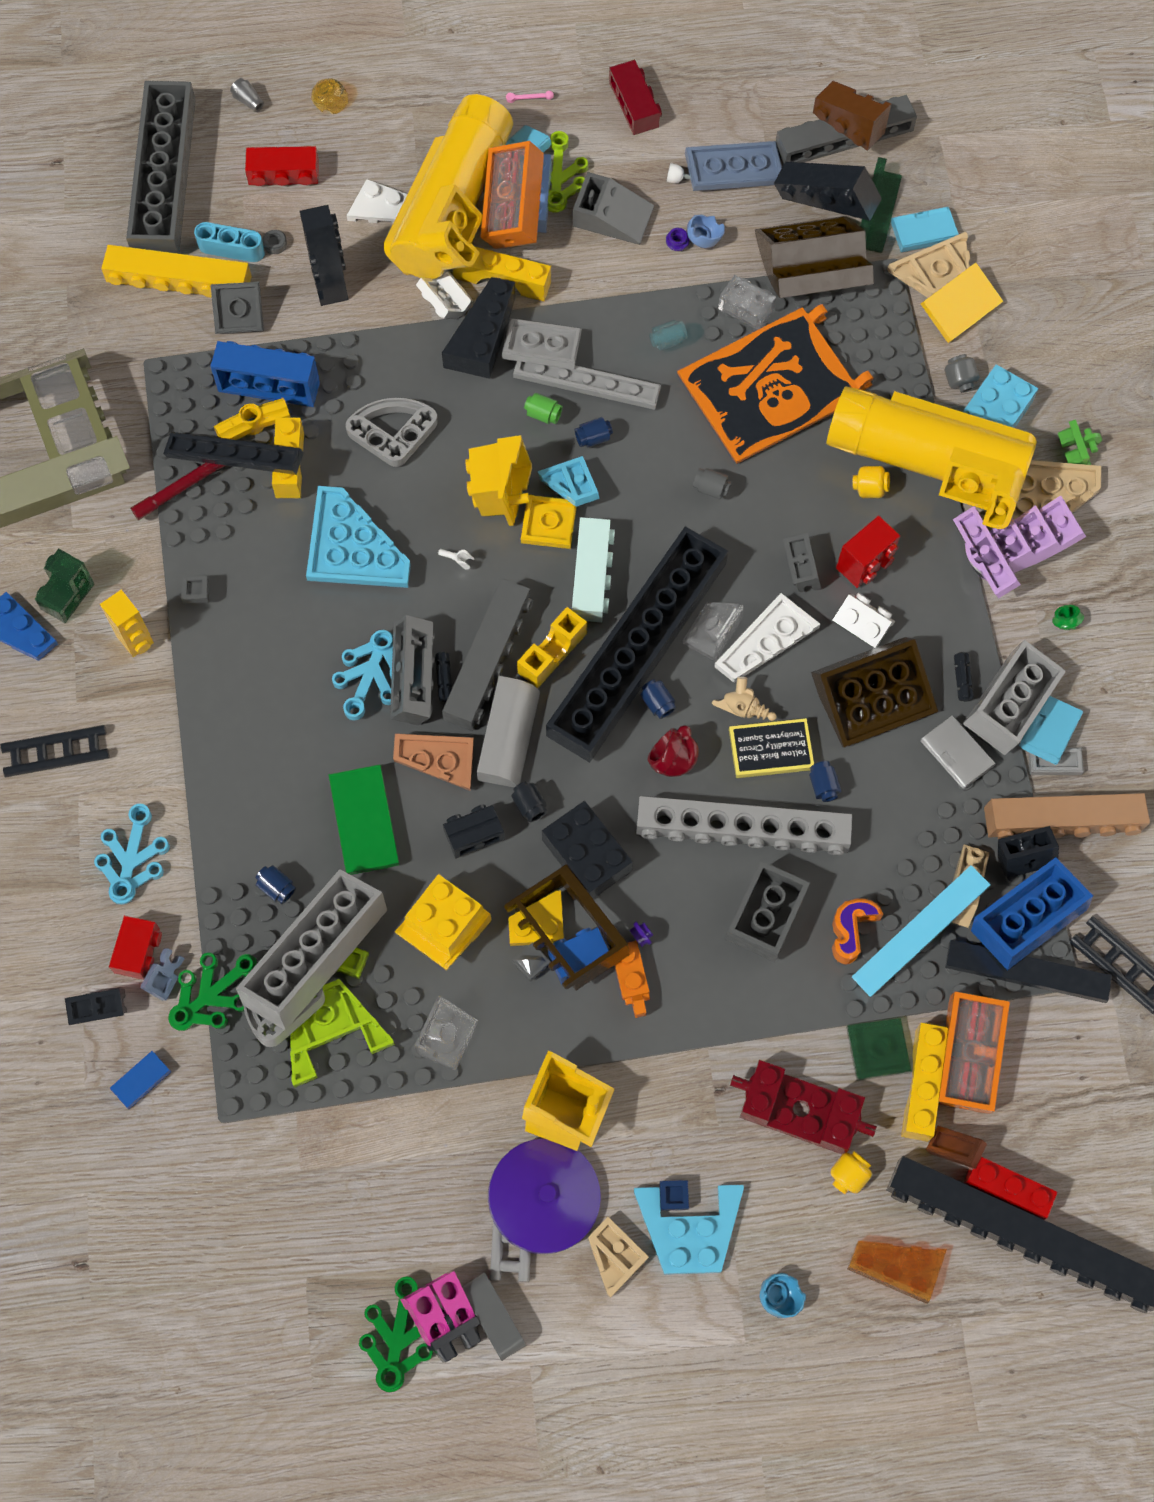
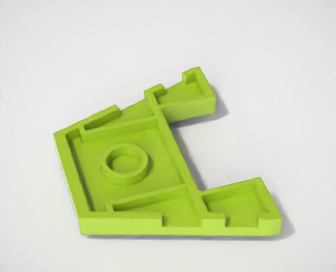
M340 979L325 984L322 987L325 995L324 1004L290 1034L291 1077L294 1088L318 1078L308 1051L359 1029L363 1032L371 1054L395 1045L390 1035L385 1032Z

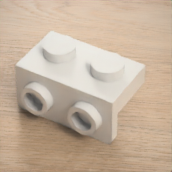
M445 270L443 275L436 279L420 278L416 284L422 292L423 298L434 306L435 312L443 319H458L464 316L473 304V299L448 270Z
M857 593V595L849 594L833 621L874 648H877L890 626H893L895 623L891 619L892 613L880 606L878 609L874 608L869 604L871 600L860 593Z

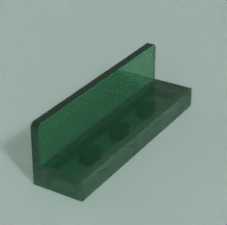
M881 157L877 159L872 181L882 199L871 220L862 219L860 227L865 230L866 250L882 253L884 250L902 179L900 174L884 171L887 159Z

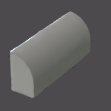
M498 677L477 769L478 781L515 787L520 784L540 691L532 684L514 678Z

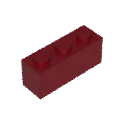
M635 59L609 67V84L633 135L659 128L660 117H662L661 107L659 103L654 101L652 87L650 85L647 86L644 70L642 67H638Z

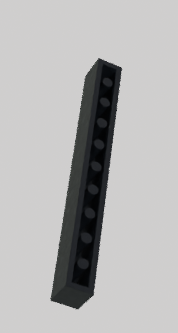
M905 1156L898 1160L886 1191L892 1193L891 1197L902 1203L910 1201L918 1205L917 1209L925 1214L933 1215L936 1213L945 1217L943 1221L951 1226L959 1228L962 1225L971 1229L970 1234L977 1238L986 1240L988 1237L997 1241L996 1245L1001 1249L1013 1252V1249L1024 1254V1259L1032 1263L1039 1264L1041 1261L1049 1265L1050 1270L1058 1275L1066 1276L1069 1274L1077 1278L1076 1282L1084 1287L1093 1289L1095 1286L1104 1290L1103 1294L1110 1299L1120 1301V1299L1126 1300L1131 1303L1130 1307L1142 1313L1154 1311L1153 1269Z

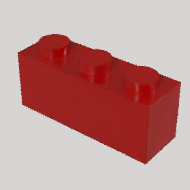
M316 146L246 147L245 173L248 185L285 186L290 184H318L319 159Z
M984 1157L980 1158L975 1169L969 1167L963 1182L1043 1220L1048 1218L1058 1193Z

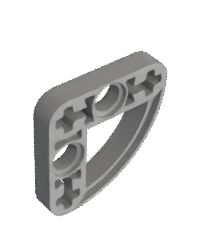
M387 398L367 404L352 414L346 421V431L353 441L393 467H399L411 457L437 426L438 420L436 411L422 402L407 398ZM387 413H408L413 415L394 437L369 421L374 417ZM430 416L431 421L426 420L422 424V417L428 418ZM361 425L362 431L359 429L353 431V426L358 427ZM409 432H414L418 435L414 441H407L404 436ZM379 436L383 439V442L380 445L374 446L370 443L371 438ZM391 451L394 453L400 451V456L395 455L392 457Z
M320 989L316 994L317 997L310 1001L286 1031L267 1019L261 1022L258 1014L244 1006L247 1021L255 1037L266 1047H274L280 1044L324 1004L325 995L323 989ZM268 1030H270L271 1032H273V1031L276 1032L274 1035H271V1034H267V1035H266V1032H267Z

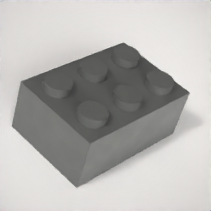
M760 861L729 927L725 940L775 962L810 882Z

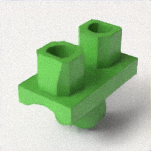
M1076 419L1069 421L1070 427L1058 432L1062 448L1075 443L1077 449L1065 453L1067 462L1091 465L1086 448H1090L1091 453L1097 452V445L1101 443L1102 436L1100 433H1092L1091 428H1087L1084 430L1085 437L1082 438Z

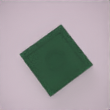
M901 1018L847 1025L846 1030L856 1081L912 1072Z

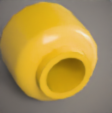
M862 466L859 468L858 475H853V490H858L859 496L863 499L882 498L885 492L890 490V474L885 472L882 466Z
M855 1151L852 1154L845 1152L830 1170L831 1176L835 1179L832 1185L843 1194H846L848 1191L858 1194L872 1177V1172L869 1169L872 1165Z

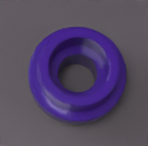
M673 228L666 236L667 246L674 251L686 249L689 245L687 232L682 228Z
M637 921L634 922V927L630 929V932L641 947L646 944H652L650 938L653 936V933L644 922L641 925Z

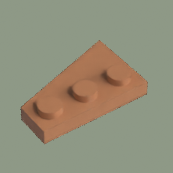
M395 734L394 762L471 791L474 738Z

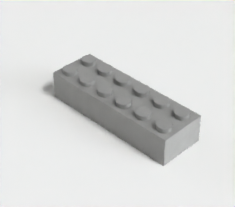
M339 869L236 987L243 1006L286 1031L386 913L387 907L383 893Z

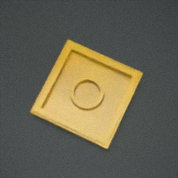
M529 495L530 503H526L521 543L571 549L577 507L566 499Z

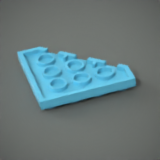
M318 486L306 573L307 581L408 588L410 560L394 546L392 540L372 522L369 515L350 498L344 488Z

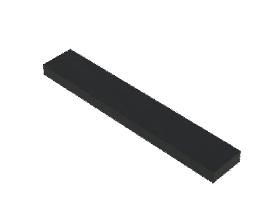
M171 432L163 454L167 458L297 475L304 452L301 448Z
M954 940L949 942L945 968L1102 1003L1109 1001L1112 975L1027 956L1007 970L986 947Z

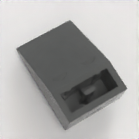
M587 172L573 208V227L640 245L654 205L611 178Z

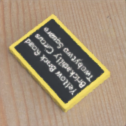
M807 718L729 727L736 778L809 771L810 767L814 765Z

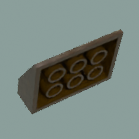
M903 637L811 672L819 698L843 748L938 712L914 638Z

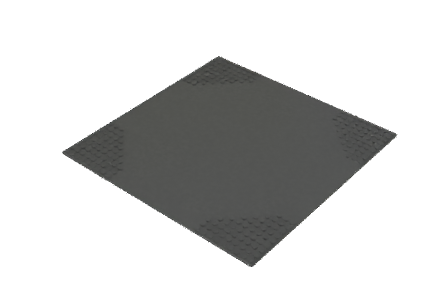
M898 259L870 262L873 264L874 284L784 298L778 297L768 276L514 309L511 311L490 379L443 368L442 351L465 316L458 319H440L254 344L265 349H282L290 353H307L315 357L320 384L314 407L286 403L290 418H301L304 430V454L300 463L302 475L301 498H276L272 487L271 471L225 466L158 507L202 955L204 953H212L218 958V965L214 969L212 985L236 967V961L240 956L250 954L260 961L338 870L341 869L346 872L328 774L380 765L399 866L352 875L383 893L387 911L356 947L369 953L360 978L357 979L336 971L326 984L340 979L385 1032L390 1035L395 1045L371 1054L361 1029L308 1051L318 1078L294 1088L291 1077L290 1035L277 1046L266 1047L253 1034L245 1011L239 1012L234 1008L207 1006L208 1015L218 1011L224 1013L228 1018V1023L223 1029L209 1026L218 1120L221 1123H231L536 1075L539 1073L548 1051L577 1065V1068L948 1010L949 998L954 992L1004 1001L1057 993L945 968L950 940L985 947L971 932L974 918L1036 872L1006 878L998 860V837L988 838L984 807L991 799L1034 797L1020 742L1006 755H1003L963 724L1001 668L979 576L972 568L966 554V542L953 521L954 518L962 514L960 502L939 496L943 482L941 480L871 458L853 455L827 445V436L834 414L736 464L677 374L678 370L802 307L806 313H810L815 307L823 304L827 310V313L824 314L826 320L815 324V326L853 380L865 371L870 372L873 376V380L870 381L872 386L864 391L876 393L890 400L894 391L935 403L906 285L887 270L889 264L898 261ZM510 318L582 329L575 365L660 384L661 390L655 410L513 378L517 361L502 359ZM215 350L146 359L143 363L156 493L204 464V462L167 458L163 452L171 432L218 438L213 426L238 414L241 407L246 404L258 406L272 401L218 392L210 367ZM534 393H538L558 401V404L563 406L558 422L556 424H547L527 416V410L524 409L527 398L533 396ZM407 398L422 402L436 411L438 423L432 433L402 466L393 467L348 436L346 421L352 414L365 405L378 400ZM387 413L374 417L369 421L394 437L413 415L408 413ZM430 416L428 418L422 417V424L426 420L431 421ZM599 417H603L605 421L609 420L613 430L609 441L589 448L579 446L574 429L578 428L579 424ZM275 424L264 427L263 431L257 435L247 434L238 440L274 445ZM361 425L358 427L353 426V431L356 429L362 431ZM409 432L404 436L407 441H414L418 437L414 432ZM521 435L532 463L528 487L522 494L528 493L534 496L560 499L565 498L543 483L539 478L538 471L583 456L599 493V499L577 506L571 549L521 543L526 503L519 504L514 526H509L505 515L481 516L478 507L474 508L472 496L469 497L467 491V481H471L465 460L469 459V449L497 443L498 438ZM375 436L370 440V443L374 446L380 445L383 442V439L379 436ZM391 451L392 457L395 455L400 456V451L397 453ZM862 466L884 467L885 472L890 474L889 492H885L882 498H861L858 490H853V475H858L859 468ZM699 468L704 470L709 468L729 476L728 481L732 482L727 497L722 496L721 499H717L698 492V489L693 487ZM318 486L344 488L350 498L369 515L372 522L410 560L408 588L307 581L306 573ZM879 515L900 535L897 544L899 548L894 553L893 557L895 559L889 567L879 569L876 572V577L869 584L863 583L859 588H856L836 569L840 552L845 543ZM580 517L610 520V529L615 530L614 545L609 544L608 552H613L612 567H607L606 575H611L610 590H605L604 598H609L608 613H603L602 622L587 621V634L538 688L540 695L520 783L527 781V783L535 784L546 803L547 813L537 821L529 822L527 818H523L511 797L514 787L478 781L477 778L478 764L498 679H495L492 687L495 689L490 702L486 701L482 708L485 710L483 719L480 724H475L473 731L446 722L443 719L442 711L447 701L442 702L438 697L439 688L437 685L435 654L438 652H448L451 688H453L502 578L530 588V598L533 599V603L529 613H524L521 619L523 627L519 635H514L512 640L514 643L513 650L509 657L505 656L502 663L504 670L501 676L529 683L518 674L517 661L533 644L539 646L550 632V625L566 607L572 610ZM686 526L728 550L725 567L644 683L646 684L653 679L656 682L661 680L674 698V704L677 708L667 717L659 719L657 715H653L640 696L643 691L641 688L589 763L546 737V724ZM808 533L821 589L814 590L812 586H805L804 592H799L797 585L794 586L783 539ZM443 549L453 553L466 550L474 557V560L467 559L465 561L470 566V569L465 570L455 560L439 555V550ZM207 575L209 579L208 603L183 604L181 600L182 576ZM780 593L820 623L819 629L744 676L748 678L746 689H752L755 697L759 700V704L761 706L764 704L765 709L770 708L769 713L774 712L777 717L774 721H770L768 717L763 720V717L757 719L756 715L752 718H747V716L743 718L712 704L713 700H723L725 694L736 692L737 681L735 683L716 669L715 663ZM860 593L871 600L869 604L874 608L878 609L880 606L892 613L891 619L895 621L877 647L903 637L916 640L938 712L843 748L819 698L811 672L874 649L873 646L833 621L848 595ZM405 615L432 621L435 639L432 647L434 664L432 667L433 689L431 691V704L433 710L430 718L419 725L390 719L391 705H385L381 701V692L375 679H373L364 700V716L359 720L348 719L344 713L343 705L347 699L355 696L363 676L349 681L344 689L334 687L332 676L336 672H344L369 661L372 653L358 658L356 665L352 667L343 664L342 653L347 649L353 650L369 643L371 636L376 631L386 630L393 634L394 623ZM401 638V651H403V638ZM381 641L378 645L385 646L387 642ZM959 652L968 653L970 658V664H968L971 667L972 687L970 688L973 689L974 697L968 702L959 701L957 690H960V688H957L955 667L957 665H954V655ZM348 655L345 660L351 661L354 659V656ZM383 656L379 665L391 688L390 667ZM340 677L336 679V682L343 683L345 679ZM399 692V707L401 706V692ZM391 693L385 694L384 698L391 699ZM353 708L350 713L357 714L359 709ZM951 716L960 723L995 762L992 769L965 789L961 788L921 742L925 735ZM807 718L814 764L829 761L831 766L835 768L842 791L838 794L837 799L830 802L816 799L809 776L810 770L736 778L729 727ZM680 726H689L692 733L691 737L696 741L699 748V757L693 769L679 777H668L655 772L647 761L653 746L671 728L678 730ZM395 734L474 738L471 791L394 762ZM639 797L852 814L851 845L847 853L831 855L828 851L822 850L806 853L799 848H790V850L782 851L775 849L774 846L751 848L748 844L737 843L735 846H726L717 841L701 844L695 842L694 839L671 841L668 837L659 836L656 839H646L642 835H636ZM584 800L633 861L632 872L593 900L627 943L637 941L630 932V929L634 927L633 923L636 921L639 925L644 922L653 933V936L650 938L652 944H646L641 947L638 943L650 992V1000L644 1001L647 1013L643 1017L635 1018L632 1004L626 1005L625 1001L622 1000L615 966H612L576 991L573 986L565 989L561 985L555 970L551 971L549 967L530 982L512 962L529 945L510 946L509 917L517 912L515 909L507 912L504 906L562 867L542 841V830ZM484 804L488 807L493 805L504 830L505 839L455 859L446 838L443 824L447 823L446 820L453 815L461 814V816L470 814L471 810L476 806ZM661 816L657 819L661 824L671 822L666 816ZM692 818L684 820L687 826L693 827L697 825V822ZM717 820L710 823L715 829L724 827L723 823ZM746 823L737 824L738 829L741 831L750 830L749 825ZM772 825L763 827L767 833L777 832L776 828ZM793 827L790 829L793 835L800 836L803 834L800 828ZM825 830L816 831L822 838L830 837L829 833ZM964 844L989 852L984 879L991 886L980 895L978 907L969 927L951 922L881 989L870 997L852 976L952 883ZM760 861L810 882L775 962L725 940L729 927ZM274 865L293 881L292 885L296 887V891L286 903L274 902L256 886L258 880L255 877L263 867L267 866L269 868ZM438 874L480 903L483 909L491 914L492 919L448 970L442 968L395 933L396 929L404 922L406 914ZM563 885L553 891L561 890L563 934L566 941L576 937V933L585 928L593 930L598 927L577 899L573 900ZM857 898L871 900L881 907L883 916L880 921L857 922L861 952L858 958L851 964H842L834 958L832 953V946L835 939L838 938L832 926L834 915L837 909L846 901ZM1066 926L1027 955V957L1076 967ZM599 929V931H600V933H601V935H602V937H603V939H604V942H605V944H606L608 950H611V949H610V946H609V945L607 944V942L605 941L604 934H603V933L601 932V930ZM544 946L540 949V951L550 961L548 956V949L546 946ZM208 957L206 959V966L212 964L213 958ZM244 961L242 964V968H249L250 961ZM242 976L219 996L234 997L237 995L236 987L245 977ZM238 999L236 1002L238 1008L243 1006L241 999ZM258 1015L260 1021L262 1022L265 1018ZM222 1016L216 1017V1025H220L222 1023ZM268 1030V1031L266 1032V1035H267V1034L274 1035L276 1032H275V1031L271 1032L270 1030Z

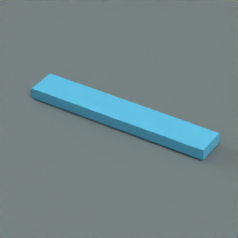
M970 865L861 967L852 978L872 997L991 885Z

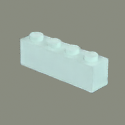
M580 517L572 611L585 621L602 622L603 613H608L609 598H604L605 590H610L611 575H606L607 567H612L613 552H608L609 544L614 545L615 530L610 529V520Z

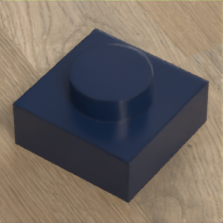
M688 1180L659 1182L660 1211L689 1210Z

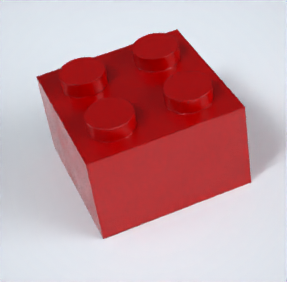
M878 515L842 546L836 569L856 588H859L863 583L869 584L876 577V572L879 569H886L894 561L895 558L893 556L899 548L897 544L900 535Z

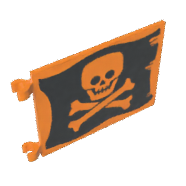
M823 304L815 307L810 313H806L802 307L677 371V374L736 464L834 414L845 386L860 390H866L872 386L870 381L873 380V376L869 371L863 372L855 380L850 377L815 326V324L826 320L824 314L827 313V310Z

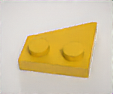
M561 890L555 891L526 907L552 943L564 939ZM520 912L509 917L510 946L530 945L532 942L534 943L540 939L531 926L524 930L518 927V923L524 919Z

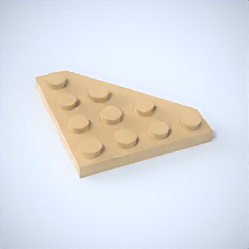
M1031 460L1012 518L1015 520L1035 505L1040 509L1060 495L1071 512L1074 513L1099 493L1101 489V466Z

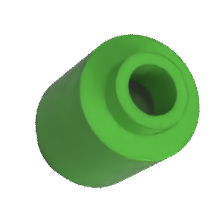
M538 393L529 396L524 406V409L527 410V416L547 424H556L563 408L562 405L558 404V401Z

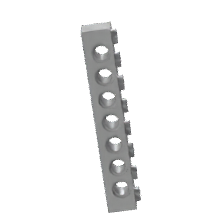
M640 796L636 835H642L646 839H656L657 836L668 837L671 841L694 839L695 842L701 844L717 841L726 846H735L737 843L748 844L751 848L774 846L775 849L782 851L790 850V848H799L806 853L822 850L828 851L831 855H842L844 852H848L851 845L852 814ZM661 816H666L671 822L661 824L657 819ZM692 818L697 822V825L693 827L687 826L684 820ZM717 820L722 822L724 827L715 829L710 823ZM746 823L749 825L750 830L741 831L738 829L737 824ZM772 825L776 828L777 832L767 833L763 827ZM793 827L800 828L803 834L800 836L793 835L790 829ZM825 830L829 833L830 837L822 838L816 831Z

